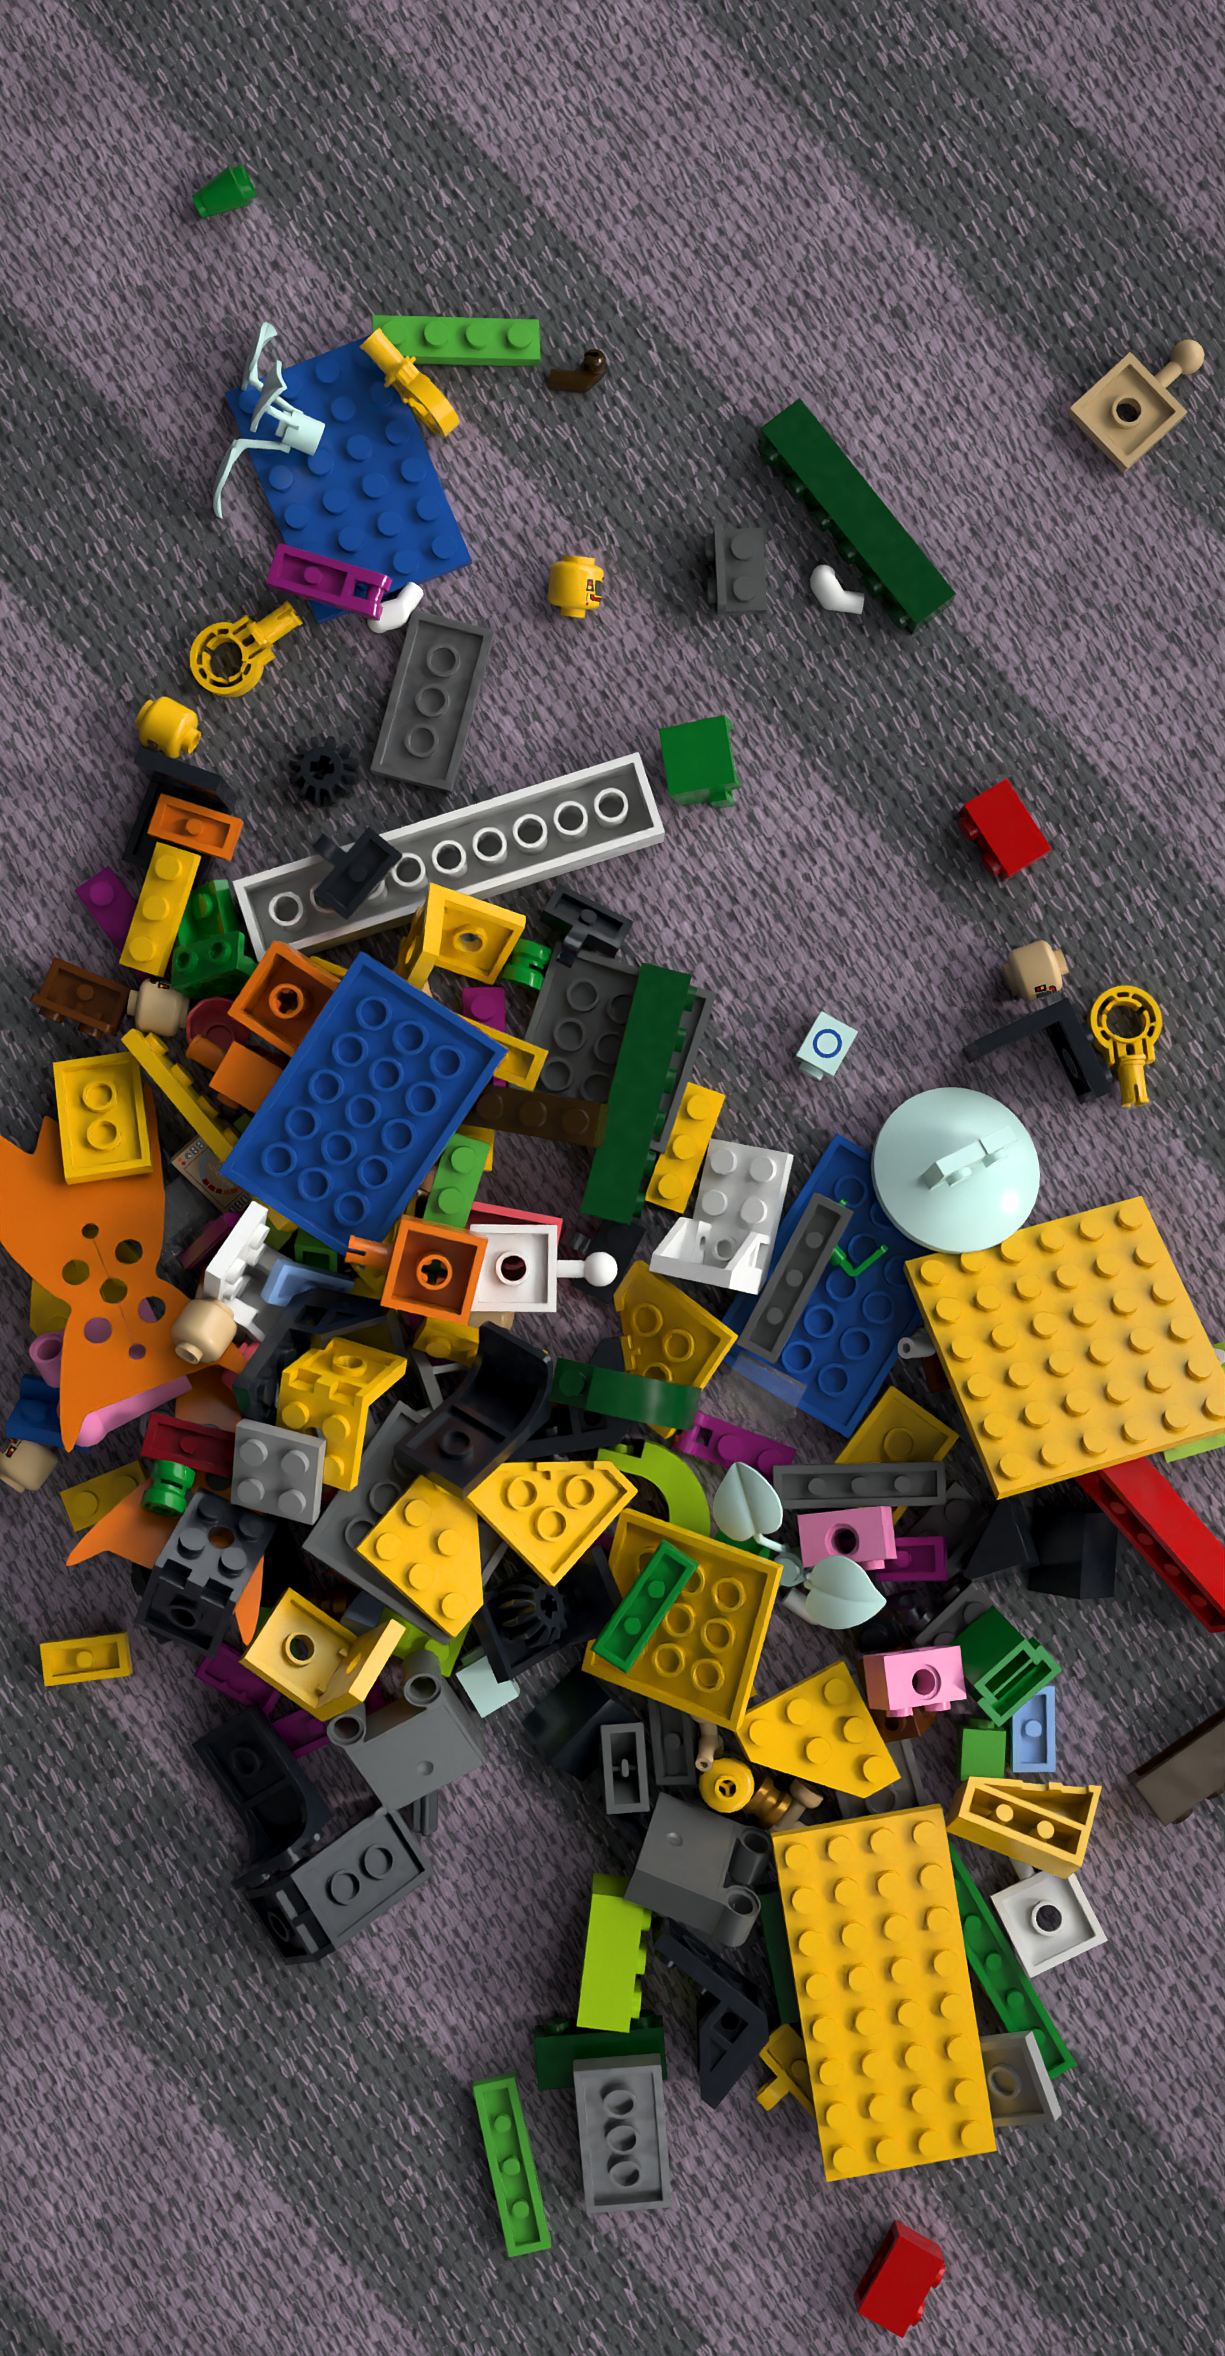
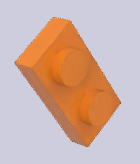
M161 793L147 833L151 837L231 862L244 822L242 819Z

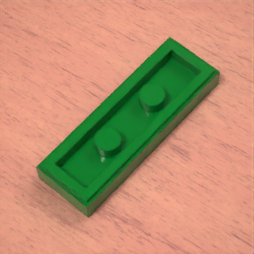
M662 1539L590 1650L627 1674L699 1566V1562L665 1539Z

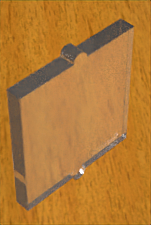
M741 1351L730 1373L723 1375L721 1379L723 1386L712 1408L778 1441L789 1419H795L797 1414L795 1408L802 1398L807 1385Z

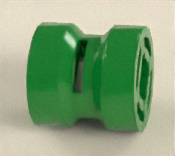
M519 938L511 952L513 955L511 962L504 966L501 979L518 986L519 983H523L524 988L539 992L544 981L542 972L544 966L549 964L553 950L538 943Z
M165 1460L154 1461L150 1472L152 1483L150 1488L144 1490L140 1505L144 1509L158 1515L172 1518L182 1517L187 1504L184 1496L186 1490L192 1488L196 1473L189 1467Z

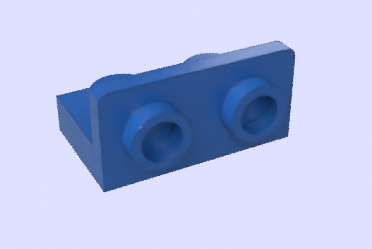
M24 1374L20 1382V1399L6 1422V1437L65 1448L62 1442L60 1419L56 1411L60 1401V1388L48 1386L42 1376ZM75 1444L73 1449L90 1453L93 1445L81 1447Z

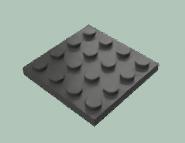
M556 941L524 1039L528 1043L549 1051L533 1091L607 1104L640 968L581 949L570 969L556 961L562 949V943ZM697 987L692 1012L683 1010L679 1027L687 1029L682 1052H673L669 1068L677 1070L671 1095L662 1094L659 1109L667 1111L661 1136L652 1135L650 1150L665 1154L717 993ZM509 1084L511 1088L527 1090L515 1084Z
M398 1400L394 1403L362 1451L357 1485L350 1492L339 1488L336 1490L298 1548L442 1646H447L451 1638L354 1551V1548L419 1474L394 1458V1445L417 1426L424 1417ZM477 1513L483 1589L509 1545Z

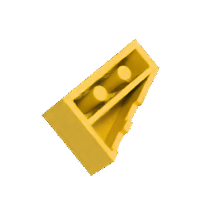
M969 1776L955 1791L945 1825L946 1831L1062 1879H1067L1082 1867L1102 1786L1073 1787L1063 1786L1062 1783L1049 1782L1047 1785L1023 1783V1780Z

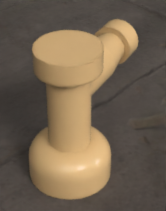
M690 1714L693 1720L699 1722L701 1737L698 1740V1755L695 1765L701 1771H709L713 1766V1756L724 1750L723 1739L718 1735L717 1724Z
M796 1777L789 1788L790 1794L793 1797L790 1806L780 1820L767 1831L772 1833L806 1827L798 1819L806 1808L813 1809L818 1807L824 1796L807 1782Z

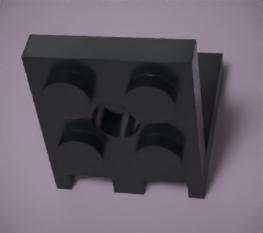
M139 746L133 763L150 780V784L121 860L148 870L156 843L160 842L168 845L167 841L151 837L147 833L161 793L230 816L238 798L222 776ZM182 846L175 847L201 856L192 887L198 888L206 884L215 857Z
M1068 997L983 1036L962 1048L970 1064L1045 1029L1080 1104L1112 1092L1109 1084L1113 1081L1111 1071L1103 1058L1097 1059L1090 1045L1094 1043L1092 1031L1084 1019L1079 1021Z
M199 1486L153 1566L134 1622L214 1659L222 1645L239 1600L271 1542L279 1523L243 1506L232 1504L230 1500ZM211 1536L224 1537L230 1543V1547L217 1548L210 1543L208 1538Z
M601 1544L588 1548L558 1582L559 1594H566L563 1604L569 1610V1613L564 1616L567 1629L562 1631L559 1639L554 1640L552 1644L534 1648H522L519 1641H510L509 1628L501 1626L504 1617L497 1609L503 1604L500 1591L504 1590L508 1586V1582L513 1580V1578L523 1574L535 1573L531 1567L521 1570L483 1592V1605L471 1620L498 1684L515 1678L559 1649L597 1639L623 1599ZM575 1588L584 1594L586 1606L580 1604L576 1599Z

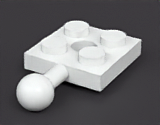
M470 1224L471 1231L484 1233L488 1238L471 1311L556 1312L557 1277H585L594 1286H606L615 1279L617 1264L614 1258L605 1252L593 1253L585 1261L557 1260V1225ZM512 1255L521 1257L526 1264L525 1275L517 1281L507 1280L501 1272L502 1262L505 1258Z
M1009 1857L1020 1881L990 1895V1898L1030 1978L1108 1941L1074 1873L1067 1879H1062L1043 1870L1035 1873L1032 1866ZM1044 1905H1052L1060 1913V1923L1052 1931L1042 1930L1036 1922V1913Z

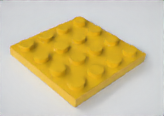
M630 1508L621 1510L608 1564L622 1598H624L662 1539H665L698 1561L699 1566L627 1674L590 1650L596 1639L588 1641L581 1670L736 1732L743 1723L784 1565Z

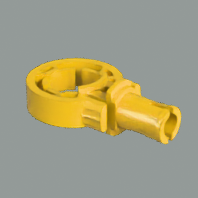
M380 328L360 346L385 373L386 377L384 380L386 383L384 386L387 388L392 384L398 391L404 404L408 402L411 411L436 436L444 439L460 424L457 413L445 396L426 375L419 372L412 364L416 358L414 356L411 359L409 356L404 358L382 333Z
M285 601L283 605L258 623L253 622L248 615H245L234 624L221 622L208 626L196 637L190 651V667L195 679L205 689L222 697H238L249 692L260 680L264 665L275 658L274 653L271 651V648L274 646L273 643L298 625L303 624L301 618L296 616L297 612L292 605ZM222 643H236L241 649L243 663L240 671L228 678L229 682L234 686L216 687L214 686L215 682L228 685V681L222 677H217L213 673L210 664L212 656L204 652L206 646L214 651Z
M1133 986L1113 987L1101 994L1088 1012L1086 1022L1094 1037V1043L1092 1044L1102 1053L1108 1067L1110 1068L1113 1065L1115 1071L1118 1072L1122 1099L1121 1107L1130 1108L1132 1103H1134V1107L1149 1104V1099L1147 1098L1143 1066L1155 1061L1153 1044L1158 1039L1162 1028L1161 1011L1156 1001L1144 990ZM1108 1000L1110 1003L1102 1011L1103 1014L1100 1016L1097 1025L1098 1010L1101 1004ZM1116 1006H1127L1135 1012L1142 1006L1146 1009L1139 1016L1142 1021L1141 1033L1139 1036L1131 1039L1121 1038L1116 1034L1113 1035L1107 1028V1015L1105 1014ZM1126 1049H1129L1130 1055H1127Z

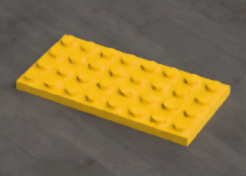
M938 1803L770 1833L826 2182L997 2151L942 1806Z

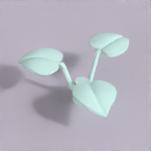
M264 322L258 330L247 357L241 390L246 391L247 385L250 383L261 392V397L253 412L250 431L256 432L259 420L264 412L280 420L275 435L281 437L282 440L278 442L234 439L219 466L214 482L213 508L215 515L222 518L221 490L229 475L232 464L244 449H275L289 453L290 448L293 447L313 456L325 427L324 423L304 415L302 411L292 407L279 397L287 389L281 375V361L276 360L264 384L258 380L257 361L261 349L269 340L277 335L275 328L267 322ZM274 402L284 411L281 412L276 408L272 407L270 404Z
M736 1462L730 1467L713 1501V1515L717 1526L725 1535L733 1540L744 1541L754 1536L758 1544L778 1551L780 1555L774 1559V1562L784 1565L779 1586L792 1587L803 1582L804 1587L811 1590L806 1598L805 1606L807 1613L815 1622L830 1629L850 1628L867 1621L885 1606L886 1599L875 1588L866 1572L853 1560L840 1555H832L820 1560L814 1567H803L801 1547L790 1549L787 1543L780 1544L765 1538L762 1534L773 1533L782 1524L783 1510L780 1499L768 1481L752 1467L742 1462Z

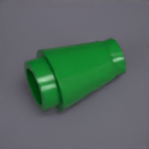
M242 164L235 168L229 165L200 188L198 192L192 194L195 206L203 219L250 206L249 201L257 197L254 185Z

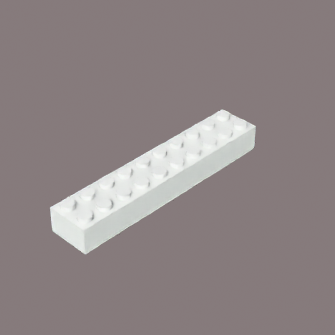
M636 752L379 834V836L398 850L403 857L349 922L314 894V891L334 869V866L319 854L232 882L258 963H260L274 940L287 943L303 955L308 956L411 923L417 907L422 908L426 900L427 888L430 882L483 900L664 842L665 831L640 754ZM354 843L340 848L347 853Z

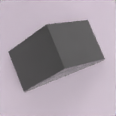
M643 1722L600 1725L597 1773L605 1814L650 1811Z

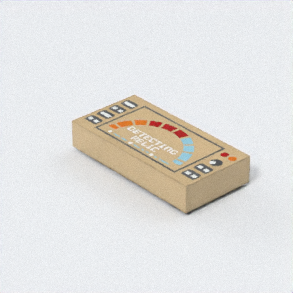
M199 1134L171 1158V1163L223 1214L242 1211L253 1201L246 1190L218 1172L223 1163Z

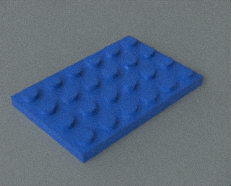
M369 335L281 370V375L287 389L279 397L292 407L302 411L304 415L325 424L321 439L313 456L293 447L290 448L289 453L275 449H247L285 544L390 577L392 579L388 593L383 594V600L400 593L408 582L420 585L473 563L408 402L406 404L402 402L398 391L392 384L387 388L384 386L386 383L384 380L386 377L385 373L376 363H373V360L364 349L360 348L371 336ZM267 376L260 378L258 380L264 384V381ZM248 383L246 391L241 390L240 386L225 392L243 439L281 442L282 438L275 435L280 420L266 412L260 418L256 432L250 431L253 412L261 397L259 390ZM272 402V403L270 404L272 407L276 408L277 410H279V411H281V412L284 411L282 408H280V407H279L277 404H275L274 402ZM357 583L353 596L364 599L368 587ZM308 599L318 625L350 613L349 611Z
M360 951L218 1172L344 1257L347 1249L365 1253L364 1251L348 1248L350 1235L380 1243L384 1242L510 1049L365 952ZM356 1264L357 1266H359V1267L362 1268L363 1270H364L365 1268H367V1266H362V1265Z
M836 1133L778 1226L767 1280L759 1294L755 1295L738 1291L720 1322L738 1335V1338L724 1357V1362L849 1438L898 1359L899 1341L902 1338L911 1337L922 1319L903 1271L905 1261L938 1252L917 1244L894 1226L883 1211L873 1187L871 1176L872 1154ZM814 1192H818L837 1203L845 1197L848 1201L845 1207L854 1211L837 1244L847 1257L845 1259L855 1269L882 1245L885 1244L888 1250L858 1276L854 1277L848 1276L839 1265L834 1267L828 1262L775 1364L737 1345L736 1343Z

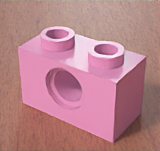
M877 1506L797 1515L803 1567H814L820 1560L832 1555L847 1557L858 1563L864 1571L884 1569V1560L897 1559L891 1507ZM847 1529L851 1530L856 1538L855 1548L848 1554L841 1549L839 1543L841 1534Z
M936 1645L863 1656L869 1709L886 1710L887 1717L913 1715L912 1707L924 1705L925 1711L951 1709L950 1701L967 1699L960 1646ZM915 1673L918 1677L916 1690L912 1686V1678Z

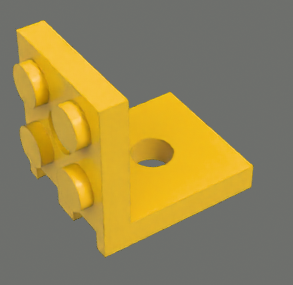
M430 882L422 908L417 907L412 917L410 932L407 937L403 936L400 941L396 974L422 990L435 965L493 985L525 929L526 916ZM472 933L480 938L474 941H466L460 936Z
M334 1337L325 1350L311 1348L282 1371L275 1426L312 1436L311 1427L318 1428L327 1438V1445L325 1448L322 1483L348 1492L357 1485L368 1407L405 1375L407 1358L341 1337Z
M288 1587L282 1592L238 1662L317 1719L324 1722L364 1701L406 1628L394 1619H390L357 1637ZM293 1638L301 1639L307 1645L308 1656L306 1660H298L291 1654L290 1642Z

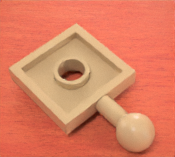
M1190 339L1180 341L1171 351L1170 362L1155 376L1129 352L1069 408L1067 415L1124 474L1187 414L1184 407L1165 388L1180 374H1192L1201 367L1204 361L1202 346ZM1120 404L1132 405L1137 411V420L1133 422L1121 420L1117 415L1116 407Z

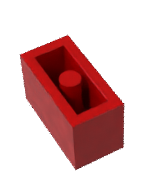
M1007 778L964 804L958 812L961 816L958 824L962 833L970 842L973 840L977 841L984 852L980 858L985 869L992 877L998 875L1002 882L1045 857L1052 850Z
M894 2220L853 2295L857 2313L903 2338L909 2326H916L921 2319L925 2307L924 2299L930 2288L935 2289L944 2276L946 2265L940 2245Z

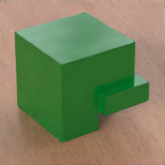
M725 715L659 729L669 796L682 806L708 801L718 809L735 806L732 790L742 788L741 779L735 773L729 730H733L732 722Z
M993 1605L949 1644L950 1646H960L963 1674L975 1687L969 1695L998 1727L1004 1724L1062 1671L1061 1667L1033 1636L1027 1641Z

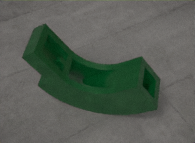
M558 1357L552 1381V1393L548 1400L628 1420L675 1429L693 1430L702 1388Z

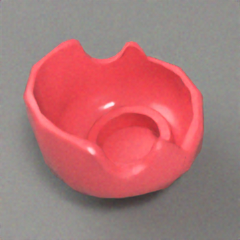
M220 996L200 1000L186 1018L188 1045L191 1044L198 1034L204 1035L205 1038L227 1051L233 1041H249L250 1029L227 1014L234 1000Z

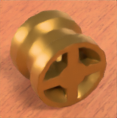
M764 1774L754 1784V1793L749 1803L742 1810L746 1814L753 1813L758 1817L759 1825L765 1830H769L786 1812L793 1797L786 1791L777 1790L773 1785V1780Z

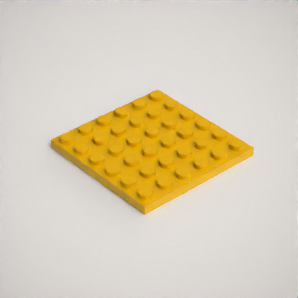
M1142 1196L1017 1230L1000 1244L984 1251L980 1250L962 1254L938 1252L905 1261L903 1271L996 1500L1225 1433V1373Z

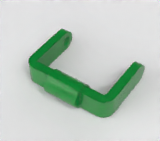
M844 1197L838 1203L845 1206L848 1201ZM885 1244L882 1245L854 1269L845 1259L847 1257L846 1254L837 1245L829 1262L834 1267L839 1265L848 1276L854 1277L858 1276L876 1261L888 1248Z

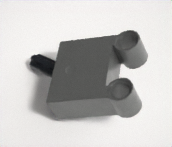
M418 1649L405 1656L402 1662L404 1697L366 1716L365 1702L363 1701L328 1719L327 1735L333 1744L343 1747L389 1814L412 1803L413 1831L421 1833L422 1836L426 1837L438 1828V1788L488 1763L485 1737L441 1674V1664L438 1656L429 1650ZM421 1676L428 1677L425 1679H416ZM343 1717H351L350 1719H341Z
M663 1792L659 1793L648 1821L639 1812L606 1814L640 1846L623 1899L653 1910L660 1917H670L710 1933L724 1945L734 1947L745 1943L761 1909V1902L758 1896L747 1887L734 1885L726 1889L723 1888L727 1870L735 1880L743 1884H756L761 1880L773 1855L771 1835L767 1830L754 1825L745 1826ZM601 1796L597 1801V1805L605 1813Z

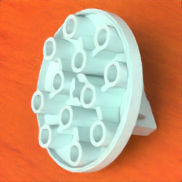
M936 1088L917 1094L905 1101L890 1115L877 1135L871 1159L873 1187L877 1199L889 1220L898 1230L917 1244L946 1254L984 1251L1003 1242L1025 1222L1035 1204L1039 1189L1040 1171L1037 1152L1023 1124L999 1101L978 1091L965 1088Z

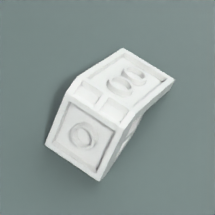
M710 1138L693 1219L684 1217L678 1219L653 1252L649 1271L758 1295L767 1280L794 1155Z
M254 1201L251 1202L205 1270L202 1299L206 1297L218 1299L233 1311V1319L237 1330L232 1342L236 1345L243 1340L248 1344L254 1341L262 1343L286 1308L266 1303L260 1295L277 1257L293 1261L263 1243L270 1229L265 1226L268 1209Z

